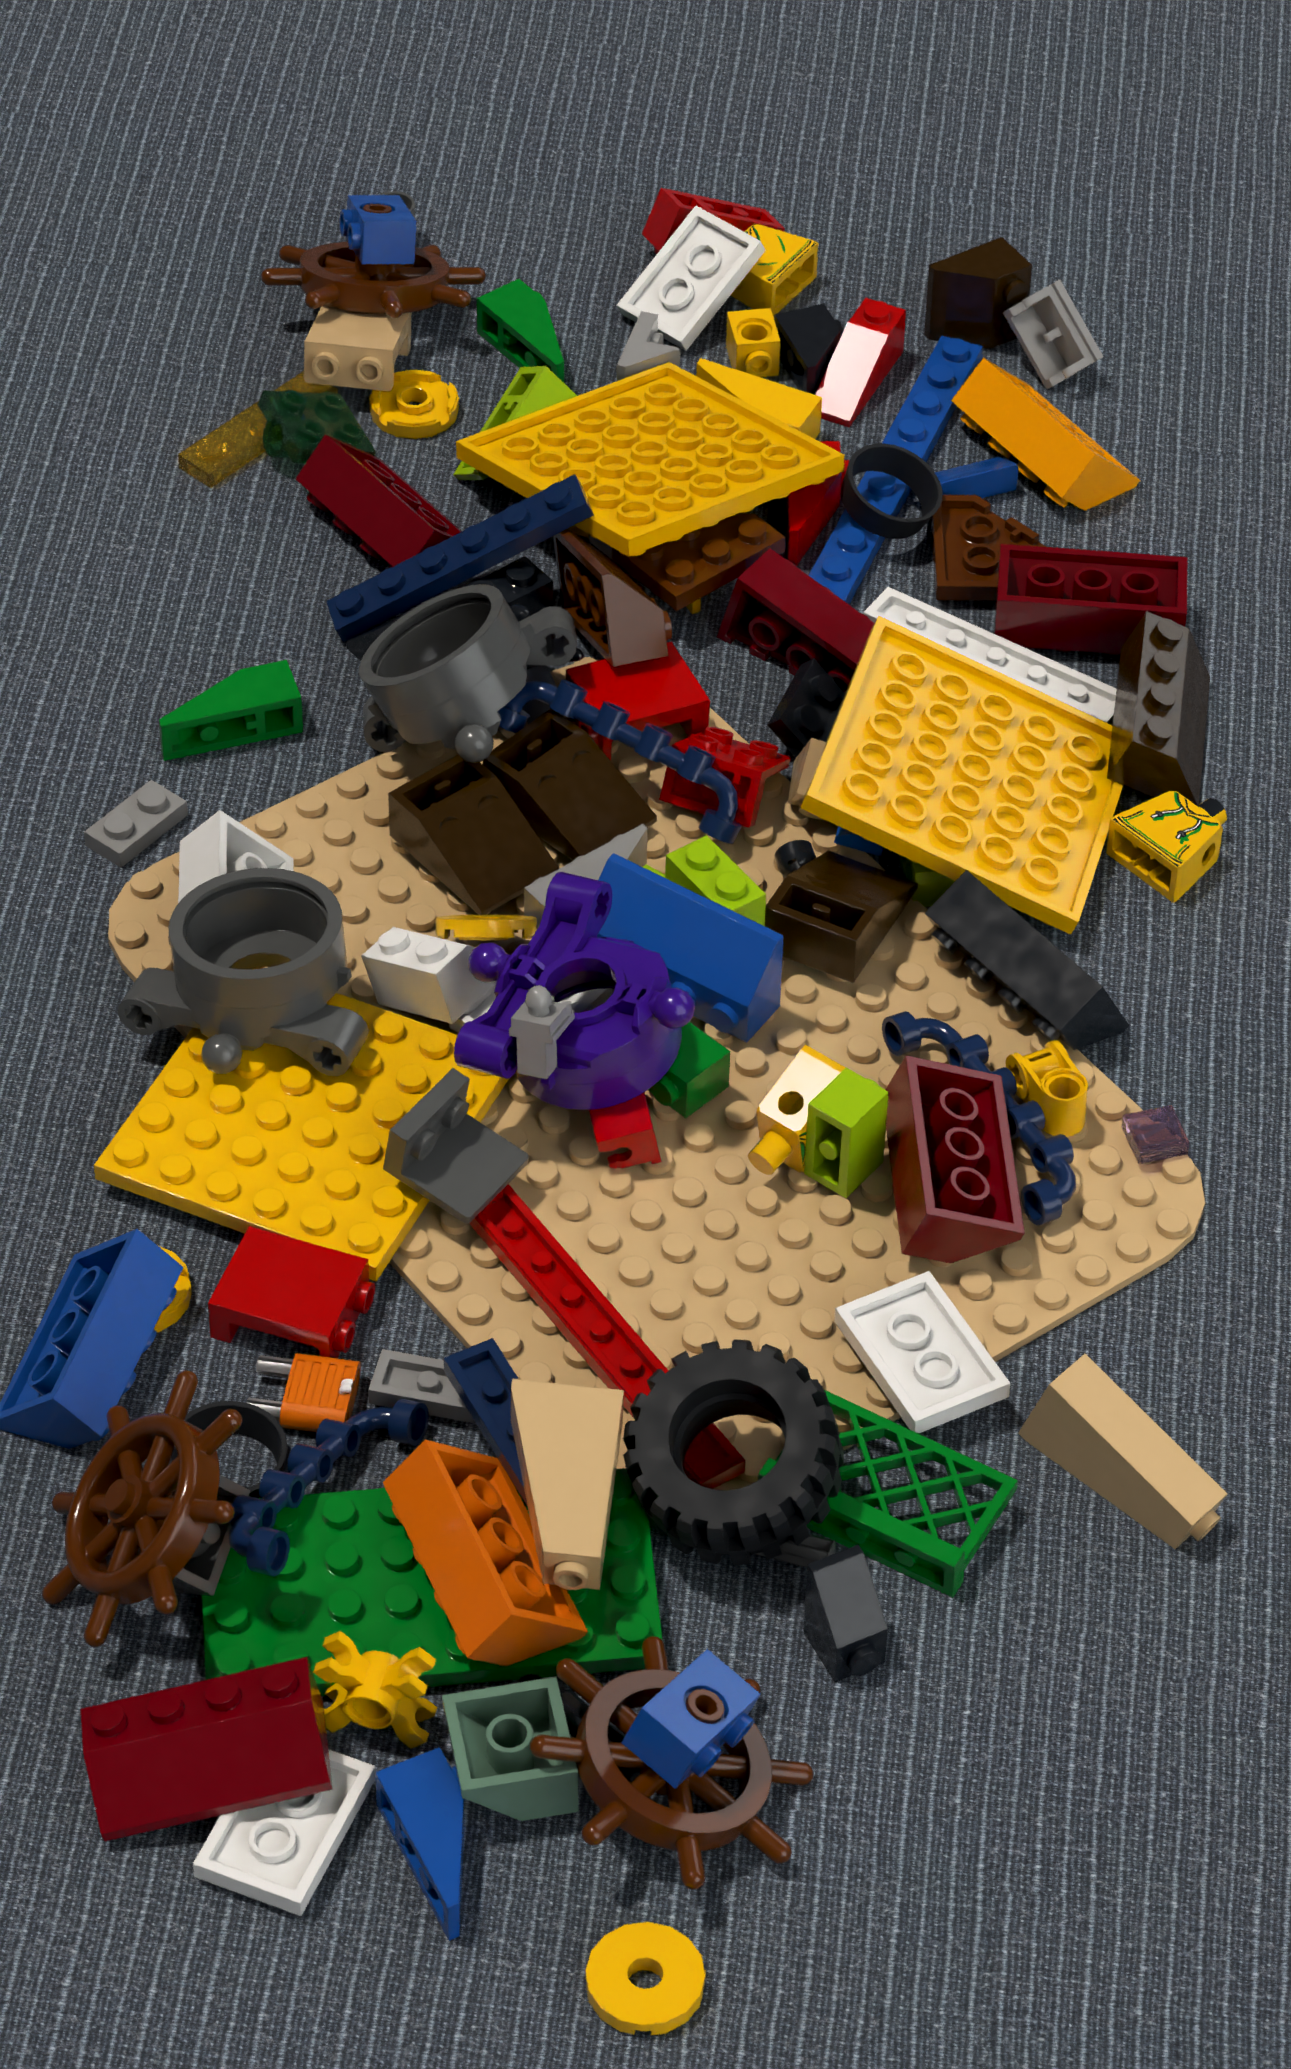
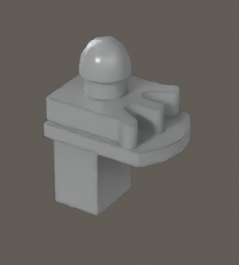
M541 985L534 986L528 990L525 1002L511 1017L509 1036L516 1037L518 1074L547 1079L557 1067L556 1040L575 1018V1011L572 1009L571 1001L554 1002V997Z

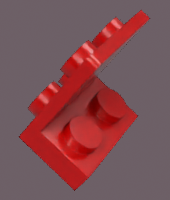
M706 727L705 731L691 734L689 737L672 744L673 748L683 753H686L689 745H693L716 757L712 768L720 771L730 779L737 791L738 808L734 820L748 828L756 824L766 778L788 768L791 759L789 756L779 754V748L774 744L752 740L750 744L733 740L734 734L732 732L717 727ZM669 767L666 768L659 798L660 801L705 814L706 809L717 811L719 799L712 789L680 776L677 771Z

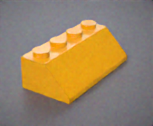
M984 357L951 400L964 412L960 419L967 426L980 435L984 431L992 437L987 443L1008 459L1011 455L1019 460L1017 464L1018 471L1035 483L1041 479L1047 485L1043 492L1063 508L1070 502L1086 511L1135 488L1140 482L1139 478L1032 386Z

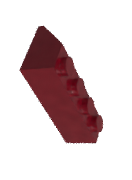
M327 434L324 435L296 477V480L309 491L306 496L308 501L325 512L331 511L336 516L333 519V523L344 532L352 536L358 535L363 539L359 546L380 561L385 559L390 564L388 568L394 567L423 552L425 549L462 532L460 528L380 458Z
M1001 544L994 634L1028 648L1055 649L1061 652H1097L1106 655L1121 654L1122 646L1146 611L1162 618L1173 620L1184 627L1186 626L1188 557Z
M906 1055L886 1088L889 1092L886 1132L901 1253L951 1264L1020 1241L1025 1232L1002 1076Z
M307 1657L80 1709L83 1755L100 1833L104 1842L333 1790L324 1705Z

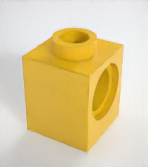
M771 308L727 312L726 349L733 369L758 377L779 376L780 338Z

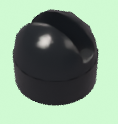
M794 840L779 847L774 857L778 870L783 878H785L788 874L815 859L816 855L809 841Z

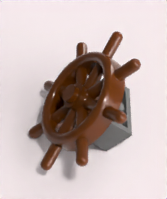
M185 1370L177 1375L163 1413H154L130 1421L129 1413L125 1407L120 1405L111 1407L106 1416L111 1438L102 1446L88 1465L76 1491L59 1492L52 1500L53 1509L57 1513L68 1514L65 1528V1553L68 1564L44 1586L42 1596L45 1602L55 1605L60 1603L79 1584L98 1595L84 1632V1640L91 1647H99L106 1641L119 1604H133L152 1596L156 1610L161 1614H170L177 1608L176 1593L214 1596L231 1547L229 1543V1530L232 1527L230 1521L234 1517L232 1504L239 1495L249 1496L251 1490L220 1475L219 1459L216 1451L240 1428L242 1424L241 1414L235 1409H227L204 1431L185 1421L198 1384L197 1376L191 1371ZM176 1446L178 1456L170 1463L173 1451ZM111 1552H113L112 1557H111V1560H110L109 1565H108V1564H107V1561H106V1557H107Z

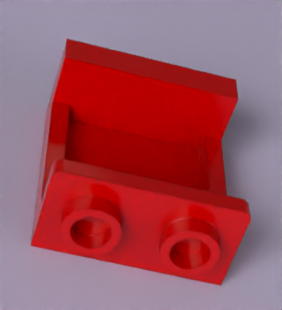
M672 641L667 642L668 656L615 667L606 659L566 669V680L588 691L584 702L600 709L603 702L607 701L627 710L630 716L626 723L640 731H643L646 723L660 728L680 723L689 737L691 734L705 731V728L709 727L710 699ZM574 719L578 727L586 731L609 760H611L612 742L614 740L600 735L592 727Z
M249 1226L208 1302L210 1337L231 1343L239 1326L314 1346L319 1349L320 1356L338 1358L340 1352L347 1353L355 1335V1322L360 1313H368L374 1299L375 1284L369 1282V1261L363 1257Z

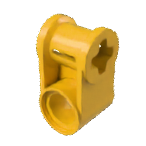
M1053 1040L1046 1043L1045 1048L1024 1056L1019 1053L1007 1056L1005 1064L1006 1068L1015 1077L1017 1084L1016 1095L1024 1103L1034 1100L1040 1105L1045 1116L1043 1130L1053 1136L1063 1134L1069 1137L1079 1133L1085 1124L1088 1082L1071 1061L1064 1046L1058 1040Z

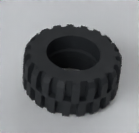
M734 1339L732 1341V1348L720 1349L718 1341L701 1344L703 1353L689 1357L687 1351H684L671 1358L674 1368L666 1374L661 1369H657L647 1380L651 1390L648 1396L643 1393L636 1395L630 1407L635 1421L630 1420L625 1423L623 1436L628 1450L624 1454L626 1471L640 1505L644 1508L651 1525L661 1536L668 1535L673 1547L685 1554L691 1553L696 1548L702 1561L715 1564L721 1561L722 1555H730L733 1565L751 1564L750 1555L764 1552L766 1560L782 1555L780 1545L791 1539L798 1546L810 1536L807 1528L808 1523L813 1520L817 1524H822L830 1512L827 1496L832 1498L838 1496L842 1482L839 1468L844 1465V1453L839 1437L840 1432L826 1392L818 1379L810 1378L807 1367L796 1358H791L785 1362L782 1350L768 1344L763 1345L760 1352L754 1351L750 1340ZM735 1415H752L771 1421L783 1431L785 1445L779 1460L764 1477L751 1485L734 1490H715L691 1481L684 1472V1458L690 1444L704 1428L717 1420Z

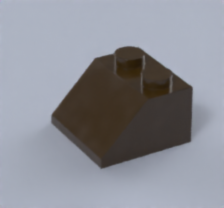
M1003 237L930 264L924 335L929 340L939 341L941 336L961 339L965 342L983 346L986 349H992L1017 339L1003 312L1030 296L1032 264Z

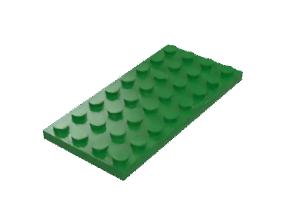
M626 1468L616 1469L600 1590L588 1588L567 1590L588 1633L579 1640L509 1666L469 1659L459 1649L453 1627L445 1611L437 1604L434 1598L435 1590L424 1567L414 1557L413 1545L403 1524L395 1517L392 1511L393 1503L385 1488L304 1494L303 1500L297 1508L284 1507L276 1516L273 1529L286 1532L290 1541L288 1560L279 1575L270 1576L252 1572L248 1568L246 1557L239 1555L230 1547L214 1596L202 1595L206 1680L304 1657L308 1658L313 1672L316 1663L330 1657L335 1659L334 1655L322 1647L325 1637L338 1631L343 1632L354 1642L360 1655L368 1651H382L401 1659L407 1652L421 1647L436 1659L434 1668L423 1672L418 1677L427 1687L518 1680L529 1674H537L541 1677L557 1676V1664L566 1658L577 1662L588 1673L645 1669L642 1653L644 1640L650 1636H656L662 1640L649 1519L644 1508L640 1505ZM521 1497V1499H522V1501H523V1503H524V1505H525V1507H526V1509H527V1511H528V1507H527L526 1503L524 1502L523 1498ZM313 1673L321 1696H327L325 1695L326 1689L335 1683L326 1682Z

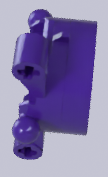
M558 872L548 886L546 905L540 925L528 945L520 944L512 955L507 954L501 946L493 942L481 943L471 951L468 959L469 971L475 979L481 982H496L494 991L496 998L487 1013L473 1021L466 1022L462 1026L455 1042L454 1059L459 1067L506 1079L512 1077L515 1073L520 1083L532 1095L558 1107L577 1110L610 1107L644 1093L668 1072L681 1046L682 1027L687 1025L693 1018L695 1010L694 1000L687 991L681 988H672L667 967L659 953L634 944L632 940L597 936L610 913L613 894L609 883ZM537 985L545 987L550 995L554 997V1002H559L571 995L588 990L614 989L613 994L605 1003L593 1010L575 1013L573 1021L556 1040L557 1067L547 1079L518 1074L516 1037L509 1036V1028L511 1027V1017L525 1002L530 988Z

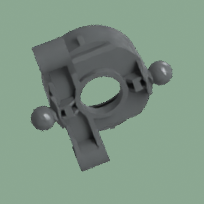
M481 584L451 590L412 609L377 637L367 649L360 662L359 676L371 694V697L367 699L363 707V731L367 744L377 751L389 752L399 748L405 740L410 744H425L441 740L445 748L456 749L457 754L466 762L478 763L484 761L492 752L494 744L492 736L497 733L501 722L498 710L511 701L525 686L527 678L526 665L560 666L566 664L575 655L577 641L572 616L561 607L550 606L518 621L501 591L494 586ZM555 633L557 638L553 639L551 634Z
M253 868L226 873L212 878L190 891L175 907L169 921L168 939L174 971L147 968L141 972L118 1006L117 1013L125 1027L140 1035H151L156 1031L176 1025L200 1029L201 1033L209 1038L203 1044L202 1061L208 1070L216 1074L230 1073L239 1066L242 1050L254 1051L261 1047L263 1043L290 1049L325 1075L340 1076L345 1074L367 1040L369 1029L364 1019L356 1012L327 1004L338 989L348 983L352 977L351 969L347 968L342 910L332 891L310 876L277 868Z

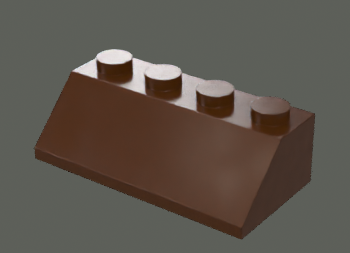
M566 529L554 535L562 608L567 610L572 616L574 625L579 632L613 667L668 656L666 640L672 638V625L668 612L663 611L656 604L654 598H650L643 591L642 587L630 578L627 572L622 571L609 557L574 532Z

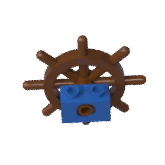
M348 195L347 210H341L340 233L341 236H346L347 242L320 245L309 250L285 245L279 251L280 259L283 262L298 265L300 268H266L261 274L263 283L269 286L300 285L301 290L306 295L305 303L311 309H317L325 305L350 312L387 314L391 318H398L403 313L426 310L439 303L466 308L471 303L470 294L465 290L449 287V285H479L486 279V273L480 267H449L446 260L441 257L440 248L436 245H429L421 249L415 247L416 220L400 195Z
M656 1636L646 1638L642 1644L645 1670L623 1674L611 1680L605 1686L572 1659L566 1658L557 1664L556 1674L558 1678L590 1705L579 1724L576 1738L537 1735L531 1740L530 1751L535 1757L540 1759L576 1762L585 1789L596 1806L601 1810L582 1829V1838L588 1845H599L619 1827L645 1843L677 1851L682 1882L685 1887L691 1890L699 1889L705 1882L701 1851L722 1847L734 1841L740 1835H743L777 1864H783L790 1859L792 1854L790 1845L756 1815L767 1799L771 1782L807 1785L813 1778V1769L805 1762L770 1758L765 1740L754 1723L755 1720L748 1715L761 1695L760 1685L754 1679H742L708 1649L681 1673L670 1671L665 1645ZM641 1708L638 1715L632 1709ZM609 1721L626 1735L622 1743L608 1742ZM722 1745L726 1749L728 1754H721L723 1750H721L720 1747ZM618 1767L640 1769L641 1774L633 1782L629 1783ZM710 1776L738 1779V1799L733 1797ZM691 1792L714 1812L694 1813ZM654 1793L667 1795L669 1808L649 1798Z

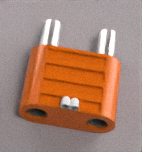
M295 1353L293 1359L264 1355L258 1357L256 1363L257 1373L288 1378L282 1402L248 1398L246 1403L255 1405L270 1413L279 1421L282 1428L317 1433V1429L324 1419L346 1422L351 1418L360 1382V1361Z

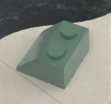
M557 1677L442 1695V1703L462 1798L519 1821L579 1812L578 1769L576 1762L540 1759L535 1757L530 1751L531 1740L537 1735L570 1738Z

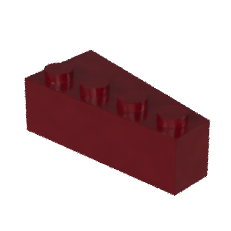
M769 548L737 578L717 638L729 644L735 639L750 646L749 654L763 661H766L771 656L789 665V673L794 676L802 663L815 658L842 691L845 692L849 687L874 622L840 599L830 589L822 586L797 568L791 561L786 560Z

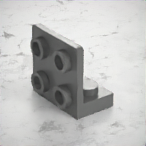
M452 1068L390 1129L383 1170L463 1223L468 1224L527 1165L529 1155L467 1114L469 1103L466 1102L470 1079Z

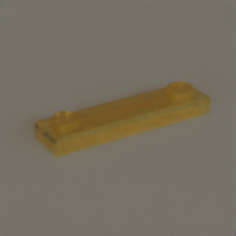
M303 371L178 454L179 468L212 488L337 404L338 390L331 385L306 383Z

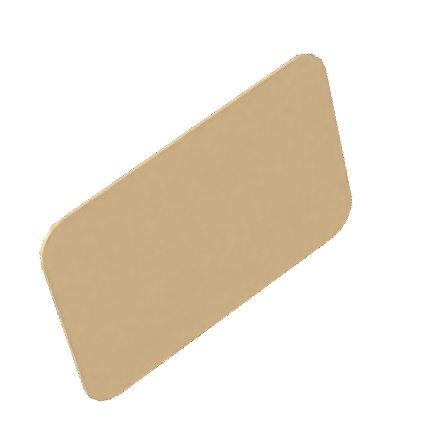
M583 657L572 665L553 670L550 673L558 688L561 680H566V669L599 660ZM710 708L709 727L728 730L734 734L733 740L749 744ZM564 716L566 719L577 725L573 718H568L567 716ZM680 723L661 727L673 735L669 743L671 747L672 744L688 737ZM499 731L492 736L494 741L493 749L507 740ZM441 740L425 744H410L406 741L396 750L383 752L239 822L293 858V871L318 880L336 896L342 910L347 968L351 969L352 975L349 982L338 989L336 993L458 1035V1032L449 1028L448 1022L378 1005L361 957L363 953L378 941L383 933L389 931L392 927L438 938L436 935V917L478 915L390 836L388 793L458 755L456 749L445 748ZM614 740L612 742L610 761L657 816V822L647 828V865L665 874L667 854L706 835L766 893V904L785 879L778 870L774 857L775 852L779 847L790 841H809L813 846L816 858L829 850L885 871L866 852L834 843L837 825L826 820L805 816L799 812V806L789 804L791 782L780 772L766 778L756 824L750 828L742 826L734 844H728L709 836L698 828L704 814L659 800L667 766L639 755L634 749L619 741ZM539 838L559 869L573 861ZM180 851L152 864L144 871L134 874L131 880L124 885L109 909V945L123 971L133 982L147 968L174 971L168 939V927L171 915L178 905ZM524 893L486 915L524 916ZM912 898L854 983L782 957L780 1007L747 1043L728 1033L720 1032L714 1026L693 1016L690 1023L730 1051L729 1087L687 1118H684L671 1107L659 1103L649 1090L645 1091L662 1162L651 1164L650 1161L626 1168H610L607 1158L613 1154L624 1153L629 1148L623 1147L615 1151L599 1152L589 1110L567 1109L546 1103L525 1089L515 1073L509 1078L481 1121L483 1125L529 1155L527 1165L513 1178L509 1185L669 1371L674 1368L671 1358L684 1351H687L689 1357L703 1353L701 1344L718 1341L720 1349L732 1348V1341L734 1339L750 1340L753 1350L760 1352L763 1345L768 1344L782 1350L785 1362L791 1358H796L805 1365L810 1378L818 1379L824 1390L892 1422L901 1418V1416L834 1322L836 1307L930 1271L990 1356L997 1362L1167 1263L1192 1241L1205 1208L1200 1171L1181 1145L1166 1131L1144 1143L1177 1145L1178 1149L1142 1157L1140 1153L1162 1148L1138 1147L1135 1142L1153 1132L1132 1136L1131 1132L1158 1127L1159 1125L1078 1049L1073 1050L1060 1038L1058 1041L1064 1046L1069 1058L1088 1082L1084 1127L1074 1136L1067 1137L1074 1152L1073 1162L1069 1165L1076 1176V1190L1071 1199L1062 1205L1060 1218L1039 1226L1033 1224L1028 1219L1022 1206V1188L1042 1179H1048L1054 1185L1056 1182L1048 1172L1040 1173L1035 1168L1031 1160L1030 1150L1020 1138H1011L1025 1232L1020 1241L951 1264L902 1254L887 1132L885 1134L883 1163L847 1198L808 1177L804 1172H797L784 1163L772 1175H766L757 1170L750 1162L748 1153L760 1141L756 1114L758 1106L805 1044L862 1077L875 1081L881 1088L886 1090L906 1055L949 1064L946 1049L933 1039L921 1038V1046L918 1050L901 1056H895L890 1052L883 1038L882 1023L886 1017L903 1011L909 1012L915 1019L931 1018L945 1022L955 1029L962 1038L975 1034L980 1035L988 1047L989 1059L985 1065L990 1071L1006 1067V1058L1010 1054L1019 1053L1024 1056L1044 1049L1045 1044L1050 1042L1032 1024L1036 1017L1025 1008L1020 1014L1017 1013L999 996L998 992L1002 989L1000 985L992 978L987 984L981 982L964 965L969 958L959 950L953 955L949 954L934 940L931 933L936 928L925 914L927 909L918 900L913 901ZM450 930V937L445 939L477 947L481 943L493 942L501 946L509 955H512L520 944H527L531 941V939H522V930L514 933V938H509V940H459L458 937H454V930ZM184 1025L174 1026L184 1038L193 1028ZM1017 1095L1013 1096L1019 1105L1024 1103ZM1043 1129L1040 1130L1047 1139L1053 1137V1135L1046 1133ZM429 1201L389 1263L462 1344L469 1348L493 1338L519 1380L608 1389L469 1223H463L432 1201ZM624 1406L616 1469L626 1468L624 1454L628 1450L623 1440L625 1423L630 1420L635 1421ZM834 1414L840 1433L852 1431L848 1420ZM735 1415L715 1421L714 1424L746 1460L745 1473L714 1489L734 1490L758 1481V1473L769 1458L776 1460L784 1448L785 1437L781 1428L769 1420L752 1415ZM853 1445L843 1447V1451Z

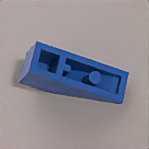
M439 1747L375 1772L376 1798L379 1811L446 1937L450 1941L460 1937L465 1827L464 1800L466 1799L461 1796L456 1766L450 1767Z

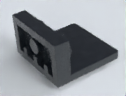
M815 658L800 665L767 725L796 758L811 738L827 742L847 691L843 692Z

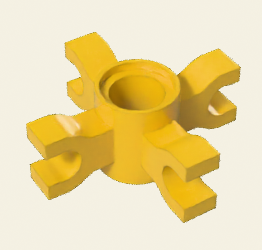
M338 1631L325 1637L322 1647L330 1651L335 1659L330 1657L316 1663L313 1673L326 1682L335 1683L327 1688L325 1695L334 1701L329 1708L324 1709L326 1728L333 1733L344 1728L351 1721L370 1729H383L391 1725L397 1737L409 1748L426 1743L429 1733L422 1729L416 1720L420 1723L434 1717L438 1707L428 1699L421 1697L425 1695L427 1685L418 1677L423 1672L433 1669L436 1659L421 1647L407 1652L401 1659L382 1651H368L360 1655L354 1642L343 1632Z

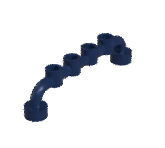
M563 679L558 688L538 680L528 681L511 701L498 710L501 716L499 727L517 733L525 727L530 717L528 713L522 710L524 705L531 700L541 701L549 705L554 711L592 727L600 735L619 741L634 749L639 755L677 771L680 776L694 783L712 789L719 799L717 811L706 809L698 828L717 840L734 844L742 827L739 822L734 820L738 808L737 791L730 779L720 771L712 768L716 757L709 752L689 745L686 753H683L669 746L673 735L668 731L650 723H646L643 731H640L626 723L630 716L627 710L607 701H604L601 708L598 709L584 702L588 693L586 689Z
M907 1011L886 1017L882 1023V1034L888 1049L895 1056H901L918 1050L921 1046V1038H928L938 1041L946 1049L950 1065L1002 1076L1010 1137L1012 1139L1020 1138L1030 1150L1031 1160L1035 1168L1040 1173L1048 1172L1056 1182L1054 1185L1048 1179H1042L1024 1186L1021 1191V1202L1028 1219L1038 1226L1060 1218L1062 1205L1071 1199L1076 1190V1176L1069 1165L1074 1159L1072 1145L1063 1134L1047 1139L1040 1131L1045 1126V1116L1042 1108L1036 1101L1031 1100L1019 1105L1014 1100L1013 1096L1016 1095L1017 1084L1014 1075L1008 1068L1002 1067L994 1071H990L985 1063L988 1062L989 1051L985 1040L978 1034L962 1038L955 1029L945 1022L931 1018L915 1019Z
M400 1399L393 1408L368 1409L357 1413L346 1422L324 1419L317 1429V1447L296 1444L289 1454L288 1472L268 1469L263 1474L259 1486L260 1499L239 1495L232 1504L234 1517L230 1521L232 1527L229 1530L230 1546L239 1555L246 1557L248 1568L252 1572L270 1576L279 1575L288 1560L290 1541L286 1532L273 1529L277 1514L284 1507L297 1508L303 1500L305 1488L313 1481L325 1482L332 1472L333 1463L340 1456H354L359 1448L361 1437L370 1431L388 1429L389 1437L392 1441L412 1446L418 1445L423 1440L428 1427L429 1413L427 1406L421 1402Z

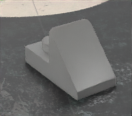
M640 312L617 363V381L667 362L680 367V349L664 345V335L658 333V314Z

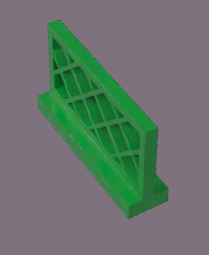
M824 1390L833 1413L848 1420L852 1430L840 1433L839 1437L842 1447L856 1444L862 1462L840 1467L841 1479L843 1481L867 1475L873 1493L853 1498L839 1489L838 1496L833 1498L827 1496L830 1512L822 1524H817L811 1520L807 1528L848 1548L859 1545L865 1556L953 1598L964 1582V1570L1016 1492L1018 1480ZM886 1438L897 1444L900 1453L871 1460L865 1442ZM782 1451L776 1460L769 1458L758 1473V1480L775 1466ZM931 1460L945 1466L948 1474L947 1477L921 1483L914 1468V1464ZM905 1467L911 1485L882 1491L876 1473ZM982 1483L997 1490L991 1501L968 1506L962 1487ZM953 1490L959 1508L930 1514L924 1496ZM915 1498L922 1517L901 1521L889 1514L887 1504ZM980 1518L975 1525L973 1519ZM965 1522L969 1535L961 1548L939 1539L936 1531L937 1527Z

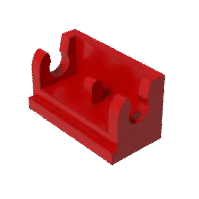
M645 1092L614 1106L589 1110L599 1152L615 1151L623 1147L629 1148L624 1153L613 1154L607 1158L610 1168H626L650 1161L651 1164L662 1162Z

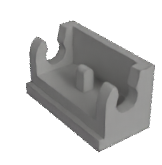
M1060 279L1003 312L1046 390L1104 357Z

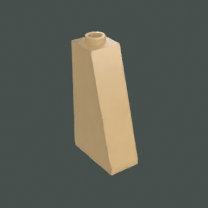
M1086 1354L1081 1356L1048 1385L1018 1433L1030 1445L1174 1549L1191 1535L1197 1541H1200L1221 1519L1215 1511L1227 1496V1493Z
M512 1379L511 1424L543 1584L558 1585L567 1590H579L582 1588L600 1590L623 1425L624 1390Z

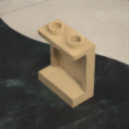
M325 305L322 306L304 341V381L311 384L391 391L394 385V364L398 355L408 356L411 350L412 312L403 313L398 318H391L387 314L357 313Z

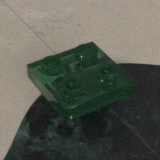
M263 390L257 405L267 420L263 430V445L270 457L290 458L293 463H306L325 434L375 456L376 450L341 394L333 392L311 393L293 390Z

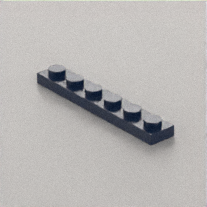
M576 474L550 485L547 489L509 506L498 514L466 528L449 539L431 546L400 564L385 569L380 574L350 589H346L339 595L327 600L335 630L342 641L346 642L593 516L594 514L583 486Z

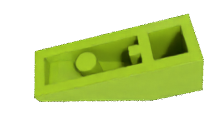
M547 366L520 367L480 432L576 397L577 395ZM463 461L460 462L453 474L458 480H485L489 477Z

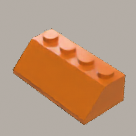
M425 1439L382 1482L393 1503L392 1511L395 1517L403 1524L413 1545L414 1557L424 1567L435 1590L434 1598L437 1604L445 1611L456 1634L457 1646L467 1658L509 1666L579 1640L588 1633L567 1589L561 1588L558 1585L543 1584L529 1513L498 1458Z

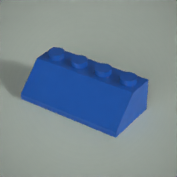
M615 853L607 859L599 881L610 884L613 894L610 913L597 936L632 940L634 944L659 953L667 967L672 988H681L687 991L694 1000L695 1010L693 1016L714 1026L720 1032L728 1033L747 1043L780 1007L783 935Z
M138 1229L75 1254L0 1402V1430L67 1449L92 1440L98 1441L110 1431L106 1417L107 1412L111 1407L118 1404L121 1396L134 1383L136 1378L134 1369L141 1354L150 1347L156 1337L154 1327L162 1311L175 1298L177 1290L174 1286L183 1266Z

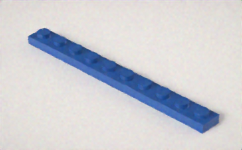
M941 336L882 443L907 449L927 462L957 407L951 400L982 360L983 346L965 342L961 339ZM866 471L857 487L860 494L872 506L895 517L898 516L912 490L898 478L878 471ZM845 509L809 576L822 586L830 589L847 604H850L885 537L873 534L861 527Z

